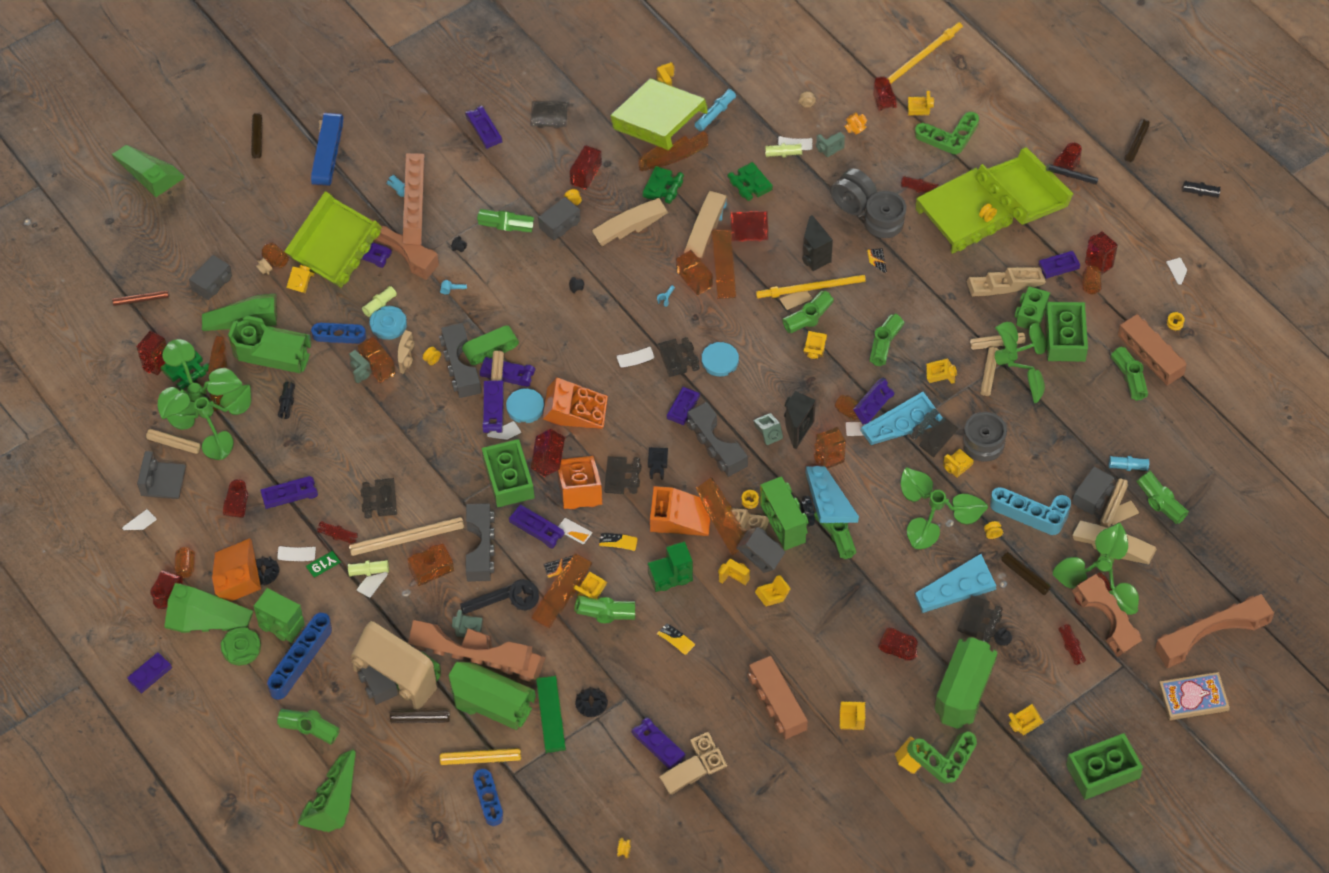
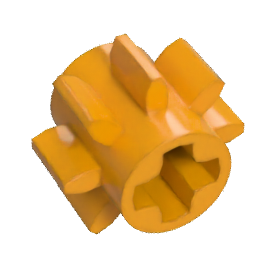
M855 112L845 119L847 121L845 128L848 133L854 132L856 135L866 128L867 119L863 114L858 115Z

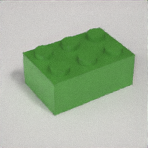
M1047 302L1045 322L1048 361L1086 362L1088 341L1085 302Z
M519 439L482 448L483 462L497 508L535 498L534 486Z
M781 476L760 484V506L765 516L768 517L769 523L785 551L806 543L808 519L805 513H801L797 498H793L789 483H785Z
M1125 733L1069 754L1066 763L1084 800L1140 779L1143 766Z

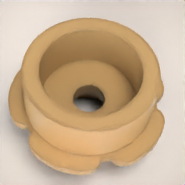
M804 92L800 95L798 101L803 107L808 108L815 104L816 98L812 92Z
M264 258L260 261L258 260L259 264L256 267L262 274L267 273L269 275L273 268Z

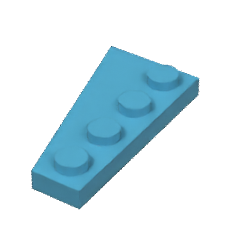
M921 392L862 426L860 431L868 442L874 445L943 425L945 420L925 393Z
M825 466L806 467L805 473L819 523H858V514Z
M982 554L916 592L915 598L922 613L996 590V584Z

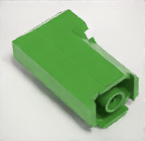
M251 316L244 317L240 322L238 320L233 322L228 336L233 356L238 361L295 373L305 371L310 356L307 353V348H311L309 334L265 326L261 318Z
M972 637L967 638L965 642H963V639H959L936 696L935 711L939 714L942 724L959 729L964 724L968 723L969 725L974 722L979 709V703L998 654L996 650L993 652L990 650V645L987 642Z
M456 662L449 673L451 693L456 709L470 715L477 712L514 730L524 725L532 710L529 707L530 701L533 703L535 701V690L475 663Z

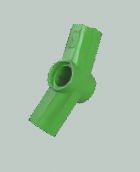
M480 209L477 220L479 225L496 227L499 230L532 232L534 217L517 215L514 212L508 211L498 212Z
M820 291L810 303H806L803 306L802 310L783 318L782 322L785 330L791 334L806 326H816L819 318L834 302V298L827 291Z
M891 314L884 324L875 330L870 362L875 366L886 365L891 341L904 326L901 316Z
M1125 347L1117 348L1111 354V358L1124 374L1131 399L1138 401L1146 398L1148 391L1143 375L1142 363L1135 360Z
M1148 471L1136 481L1149 497L1148 502L1155 511H1162L1175 524H1180L1188 515L1189 511L1174 499L1172 491L1162 486L1151 471Z
M816 512L814 516L815 519L819 522L818 515ZM820 523L831 534L840 558L848 559L856 554L848 523Z
M578 596L574 605V611L576 614L595 617L600 623H611L614 619L635 620V601H614L608 597L593 599Z
M281 709L277 718V724L280 728L299 730L303 734H312L330 745L334 743L340 732V728L322 719L321 715L315 710L301 712Z

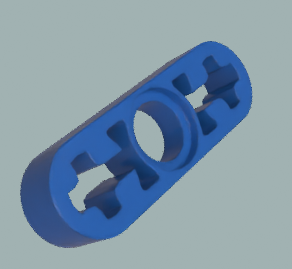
M316 323L311 329L313 339L318 342L359 344L366 339L365 328L356 324ZM337 330L344 332L341 336L334 335V332Z
M486 769L477 770L474 773L473 780L485 821L490 826H497L503 821V811L492 775ZM483 776H484V778L486 779V786H487V787H484V788H483L482 781L480 780V777H483ZM487 793L494 795V799L489 802L484 801L482 798ZM492 807L497 815L495 819L491 816L490 808Z

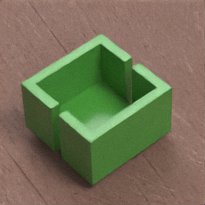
M268 588L254 605L260 629L265 632H272L282 641L287 640L292 643L305 626L301 606Z

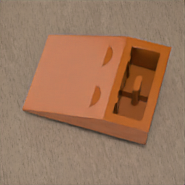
M557 377L547 387L543 420L560 426L603 429L608 396Z
M654 486L650 514V532L709 536L712 501L675 488Z

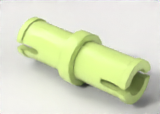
M782 143V145L766 146V157L782 156L784 158L787 155H802L801 143L790 145Z
M389 286L379 295L376 294L372 301L362 307L363 313L370 317L373 312L386 306V303L397 295L395 289Z
M368 560L365 563L348 564L349 577L366 574L367 576H372V574L389 572L388 560L370 562Z

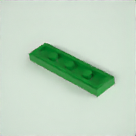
M556 676L536 678L545 753L566 751Z

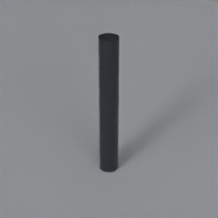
M1048 164L1046 167L1047 171L1095 185L1098 182V178L1052 164Z

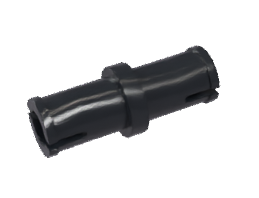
M1184 180L1182 192L1198 194L1200 197L1205 195L1219 198L1221 187L1205 185V182L1194 183Z
M289 382L283 384L282 395L279 397L278 417L281 419L284 412V419L290 417L291 406L294 404L295 384L292 382L290 383V388H288Z

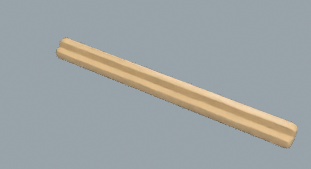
M458 517L350 544L349 549L351 555L354 556L464 528L463 519Z

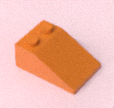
M594 456L555 460L564 509L602 505V486Z
M250 538L215 552L212 580L215 594L219 598L232 602L261 590L253 544Z

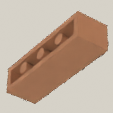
M1136 314L1120 325L1119 338L1167 386L1185 374L1187 366L1185 360L1173 351V348L1161 339L1159 333L1154 331L1146 320Z
M769 656L750 664L749 673L747 674L751 685L754 684L756 686V693L760 701L765 702L768 716L774 718L777 732L779 734L782 733L784 738L788 739L806 731L808 720L773 658Z

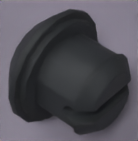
M460 236L454 238L451 243L452 251L458 250L463 252L467 247V243Z
M572 277L569 281L570 290L573 293L579 290L582 291L584 289V281Z
M1001 628L995 633L994 640L997 644L1005 646L1011 643L1012 635L1006 628Z

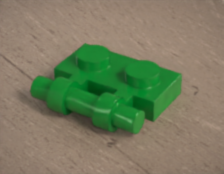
M753 162L738 169V175H735L733 172L727 175L731 185L736 187L741 197L746 198L747 201L753 199V193L758 198L773 190V185Z
M655 166L642 193L643 197L651 200L658 198L661 200L664 197V201L670 204L676 198L678 188L682 186L684 174L678 172L675 177H672L671 170Z
M196 351L194 359L186 362L189 371L194 370L190 374L192 381L199 377L202 378L211 369L208 363L203 366L199 365L203 362V359ZM165 363L161 366V371L172 382L178 379L181 380L176 384L179 390L185 387L188 388L190 383L183 364L173 367Z

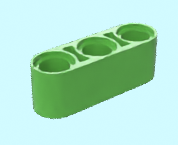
M503 326L466 342L462 350L470 364L477 365L482 363L485 357L493 358L494 351L506 353L514 349L519 344V341L510 326Z

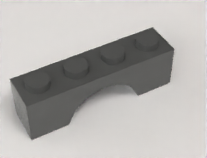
M463 323L442 327V335L439 336L441 347L445 346L446 349L443 351L445 362L449 361L450 364L447 366L449 376L454 378L451 381L453 391L458 392L459 398L480 394L481 386L476 368L466 366L458 360L459 356L463 353V345L468 342Z
M708 402L687 412L688 420L686 423L691 431L694 430L700 444L706 446L709 456L711 458L714 457L717 461L720 471H724L729 477L748 467V456L738 443H725L714 436L713 430L717 426V414Z
M466 504L467 530L476 534L481 539L479 547L475 551L466 554L467 582L491 581V573H494V561H491V556H495L494 545H491V540L495 539L494 528H491V523H495L494 511H491L490 504Z

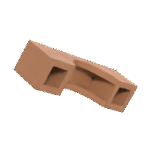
M1097 574L1072 590V593L1082 607L1098 608L1108 617L1110 634L1106 642L1117 657L1142 641L1139 631L1131 625L1128 615L1119 608L1116 598L1108 592L1105 582Z
M473 629L467 630L462 643L463 647L473 650L493 648L491 636ZM531 652L528 670H521V673H517L520 674L519 678L528 682L531 679L536 680L540 675L546 657ZM483 661L482 664L490 667V662ZM502 665L501 671L512 675L513 672L508 671L509 667Z

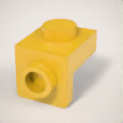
M671 62L657 67L656 81L672 86L670 77L674 76V64Z
M926 91V97H908V115H930V108H934V97H930V91Z
M300 265L299 268L292 267L286 288L306 293L310 277H314L315 273L310 272V268Z
M808 331L806 345L803 350L808 358L818 359V357H823L827 334Z
M729 559L726 564L723 563L718 570L719 582L722 584L728 576L743 585H746L750 580V570L747 566L737 563L732 559Z
M589 571L581 586L575 585L574 589L578 592L577 596L597 599L607 582Z
M779 575L776 576L773 583L757 587L755 593L767 607L783 602L790 591V587Z
M1033 704L1017 714L1012 712L1008 714L1011 719L1009 721L1010 726L1015 732L1018 731L1022 735L1029 733L1044 723Z

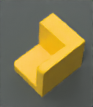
M841 702L840 729L864 730L865 702Z
M910 736L895 753V756L900 766L914 774L921 765L908 754V743L915 740ZM915 745L917 747V752H921L918 749L919 745Z

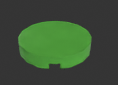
M235 628L229 631L221 641L222 655L225 660L234 665H246L253 662L261 651L260 638L256 632L249 630V628Z

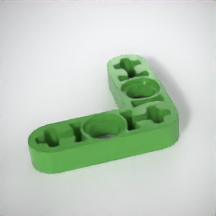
M975 112L965 113L952 134L929 124L920 123L915 128V137L948 153L959 154L977 129L979 116ZM966 131L968 134L960 135L958 132ZM937 136H941L944 138V140L937 141L934 138Z
M971 732L959 734L945 757L923 739L910 741L907 751L915 761L940 782L948 784L956 781L976 747L977 739ZM964 738H967L968 745L964 746L966 743ZM915 745H919L918 749L921 752H917V747ZM955 752L960 755L961 760L959 763L954 760L953 755ZM930 756H933L936 759L935 767H933L929 762ZM946 770H950V771L948 772V775H949L950 777H948V778L946 777V776H947Z

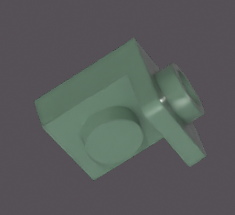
M841 132L830 136L827 140L821 134L817 135L816 147L827 158L845 146V136Z
M353 350L349 353L350 365L354 369V380L358 384L362 380H366L372 372L370 363L356 350Z
M771 413L753 420L755 427L762 433L766 445L783 439L780 422Z
M458 610L457 617H453L452 628L455 629L457 637H465L468 629L479 632L482 630L483 618L463 616L462 610Z

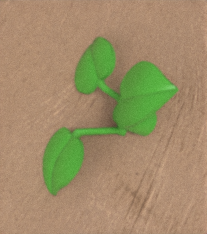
M1012 322L1001 323L995 329L999 332L1005 349L995 352V361L998 365L1008 364V367L1014 366L1029 369L1028 381L1033 401L1037 403L1045 390V383L1041 372L1035 370L1033 366L1013 362L1017 360V352L1032 347H1034L1038 355L1046 351L1047 342L1041 326L1038 323L1031 324L1029 335L1032 343L1017 348L1018 332Z
M172 340L163 350V360L167 365L173 367L183 364L190 385L187 388V392L184 390L179 391L175 387L163 390L158 398L159 414L162 419L182 413L189 407L190 401L195 403L198 398L204 397V394L207 393L206 389L212 395H224L240 388L242 382L231 370L219 368L210 373L209 381L205 382L203 388L200 384L193 383L186 362L194 359L195 350L185 340Z
M243 385L233 392L224 394L220 400L221 406L214 404L213 401L209 402L205 397L198 398L195 403L190 401V405L185 411L169 416L167 420L173 427L185 430L194 425L195 418H198L199 415L202 418H206L214 436H209L203 441L202 451L208 458L223 460L231 453L234 442L231 434L227 431L217 434L210 419L214 411L213 407L223 412L229 410L232 415L244 413L251 405L250 385Z
M907 467L903 471L901 490L904 497L912 502L919 501L921 497L923 499L930 498L929 505L932 508L928 521L924 518H915L908 524L907 537L914 549H926L936 543L940 535V528L938 525L931 523L935 510L942 509L945 504L950 510H955L954 518L962 524L975 523L987 510L988 505L973 495L959 494L953 498L952 506L942 490L931 492L933 482L927 474Z
M1121 523L1104 529L1097 535L1095 545L1101 554L1098 560L1090 567L1085 569L1083 559L1070 557L1058 563L1054 568L1053 576L1064 586L1071 589L1087 580L1086 572L1091 571L1095 567L1104 572L1108 571L1112 589L1108 592L1116 598L1119 608L1127 615L1138 612L1139 595L1136 588L1128 583H1120L1116 587L1114 586L1113 563L1115 559L1123 558L1128 551V538Z

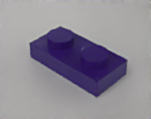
M1074 251L1039 260L1038 264L1045 279L1080 269V263Z
M157 652L128 676L127 679L142 694L172 669V666Z

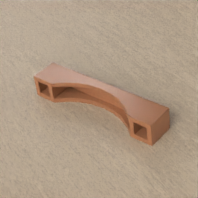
M406 153L403 244L421 245L424 154Z
M380 225L382 227L380 235L373 242L384 244L397 251L406 260L412 273L427 280L439 265L438 254L434 250L427 249L420 244H403L402 234H397L391 231L390 228Z
M1262 594L1256 597L1251 596L1238 605L1236 603L1232 604L1222 612L1216 611L1206 619H1198L1190 626H1182L1174 633L1160 636L1155 650L1165 666L1170 668L1185 661L1188 652L1194 644L1206 635L1228 628L1256 630L1271 623L1274 612Z
M413 620L408 644L414 645V648L420 651H425L426 648L433 649L432 653L443 656L447 652L452 654L451 658L463 660L464 657L471 658L470 662L482 664L483 661L490 662V667L499 669L502 668V665L508 666V671L521 673V670H528L533 648L528 645L507 642L491 649L473 650L452 641L438 625Z

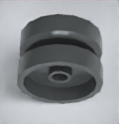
M854 168L848 169L830 188L831 197L836 205L851 215H859L866 208L870 196L877 192L873 181L865 173Z
M890 191L876 192L871 195L866 206L864 220L866 229L872 235L880 238H891L898 235L904 226L906 214L904 199Z
M979 412L972 415L966 421L963 437V447L968 456L982 462L999 458L1005 447L1006 423L1001 417L990 412Z

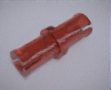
M903 176L901 181V187L916 190L917 193H928L939 187V184L926 182L921 178L918 180Z
M320 521L318 525L320 528H317V533L333 537V540L338 541L339 539L350 544H354L357 541L355 538H358V533L345 530L340 525L334 526L324 521Z
M1063 625L1065 629L1061 626L1058 630L1065 642V649L1069 651L1074 661V665L1081 664L1080 660L1084 663L1086 658L1079 646L1081 643L1079 639H1076L1071 625Z

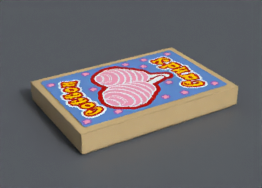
M1219 672L1159 682L1169 720L1229 711L1230 707Z

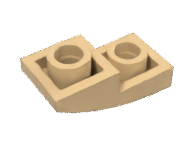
M407 330L403 333L398 348L399 370L402 374L411 366L413 361L411 351L414 347L412 332Z
M730 508L723 524L728 528L743 533L755 527L765 531L769 519L767 516L751 515L745 509Z
M709 732L690 740L695 754L707 770L708 775L727 767L719 748H716Z
M696 755L667 771L660 778L668 792L673 795L687 784L694 783L708 772Z

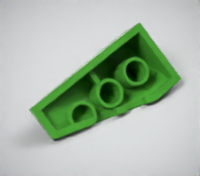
M125 145L112 154L155 197H158L184 179V175L173 165L131 146Z
M276 293L255 295L203 313L202 331L231 329L233 322L237 320L240 322L246 316L261 318L265 326H277Z
M175 583L168 599L164 627L182 633H189L191 630L209 632V629L229 631L240 627L247 628L253 611L197 588Z
M353 749L339 755L326 775L328 780L317 788L315 792L318 795L314 801H309L305 806L298 821L299 825L325 832L343 827L350 805L356 753Z

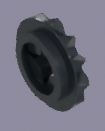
M803 496L800 501L801 513H805L807 516V526H813L815 516L812 500L809 496Z
M263 556L255 559L260 585H267L276 580L279 575L277 561H274L271 557L265 558ZM263 565L266 568L264 575H262L261 573V567Z
M520 579L511 585L508 597L511 600V605H514L517 610L527 611L534 608L538 603L539 592L534 583L526 579ZM522 591L524 594L529 595L524 600L522 597L517 596Z
M590 686L588 689H582L576 696V709L583 716L596 717L601 715L607 708L608 699L605 692L603 693L599 688L595 689ZM590 696L594 700L593 708H591L589 702H586L589 701Z

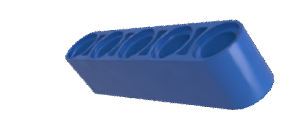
M324 113L311 174L312 185L331 186L343 128V114Z
M318 613L311 619L269 677L267 685L273 699H283L289 693L330 636L332 626L330 618L326 613Z

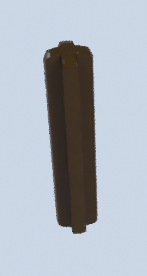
M254 113L252 115L251 154L252 158L259 159L262 153V115Z
M1142 119L1125 154V161H1134L1149 128V120Z
M1006 552L1002 556L1004 564L1041 594L1046 595L1050 591L1051 586L1011 553Z
M448 710L390 712L391 723H448L450 721V712Z

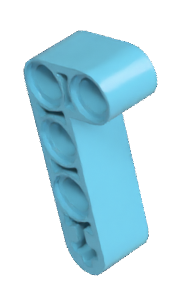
M1001 487L992 491L990 507L993 511L1050 535H1056L1062 530L1069 516L1071 500L1064 495L1057 496L1051 506L1048 507Z

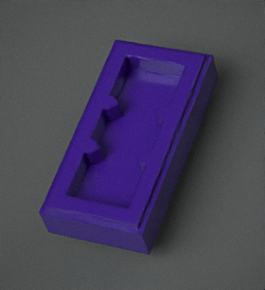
M682 387L667 414V419L685 425L688 419L687 412L695 407L700 398V393Z

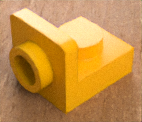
M948 358L927 363V380L929 383L948 379L951 384L955 383L957 369Z
M959 449L951 456L948 454L944 456L943 466L948 473L959 477L973 465L974 460Z

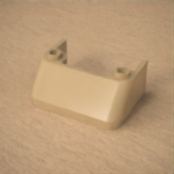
M370 621L367 624L351 655L354 671L358 672L360 671L359 669H366L368 666L374 668L398 684L400 695L406 700H412L414 710L419 711L437 690L432 661L426 655L377 623Z

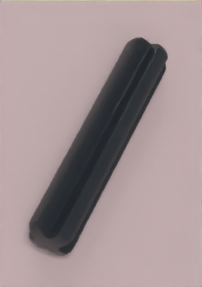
M511 585L460 603L462 613L467 614L509 598V588Z

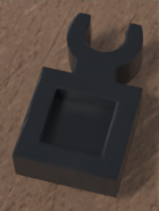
M649 447L648 468H651L650 479H653L655 473H659L661 480H663V468H667L668 448Z

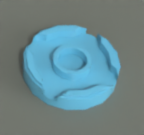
M394 306L381 307L380 310L373 312L370 317L372 333L384 340H392L399 337L407 328L406 316L401 309Z
M724 342L710 344L702 353L703 368L709 374L717 377L729 375V373L737 369L739 364L737 350L732 345Z
M519 389L508 397L506 402L507 413L515 422L532 423L543 414V398L535 390Z

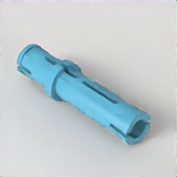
M728 89L720 98H717L713 106L708 109V113H704L694 123L695 128L702 132L722 111L727 109L728 104L736 98V94Z

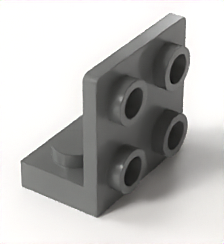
M145 451L137 482L140 495L179 499L186 466L184 464L157 462L153 452Z

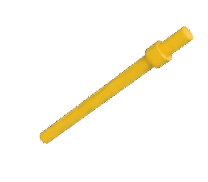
M958 22L953 27L947 28L939 38L885 79L886 84H892L942 43L952 39L955 33L963 28V25Z
M858 275L781 288L775 286L770 287L768 290L756 291V298H777L779 295L861 283L866 282L865 275Z

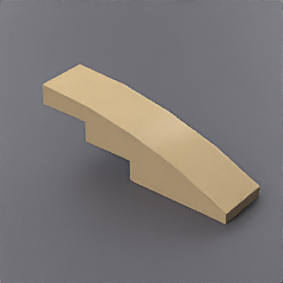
M709 191L684 251L685 255L703 259L706 247L709 245L712 234L717 228L727 199L726 195Z
M660 198L627 210L592 231L600 245L604 246L616 237L622 239L634 230L640 232L666 215L668 211Z
M1040 267L1007 268L1005 272H988L986 277H969L967 280L971 296L1011 293L1026 290L1028 286L1036 287L1046 283Z
M1080 521L1072 536L1075 541L1090 543L1094 549H1097L1095 545L1096 537L1107 527ZM1127 535L1128 551L1121 559L1149 564L1157 550L1156 547Z

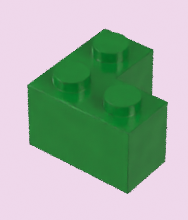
M685 542L666 547L665 558L648 563V574L655 592L666 591L671 587L686 585L693 581V560Z

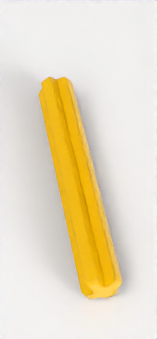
M519 748L440 754L441 765L521 760Z

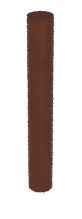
M166 290L114 298L112 301L113 306L169 298V293Z

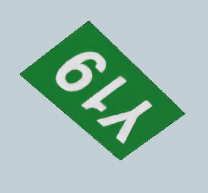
M331 551L306 565V567L315 578L341 562L335 553Z

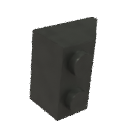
M811 215L809 216L804 235L802 260L806 266L815 271L832 262L833 239L815 217Z
M797 391L786 399L784 405L786 407L784 414L786 418L785 426L792 446L795 449L798 448L815 421L816 403L815 399Z

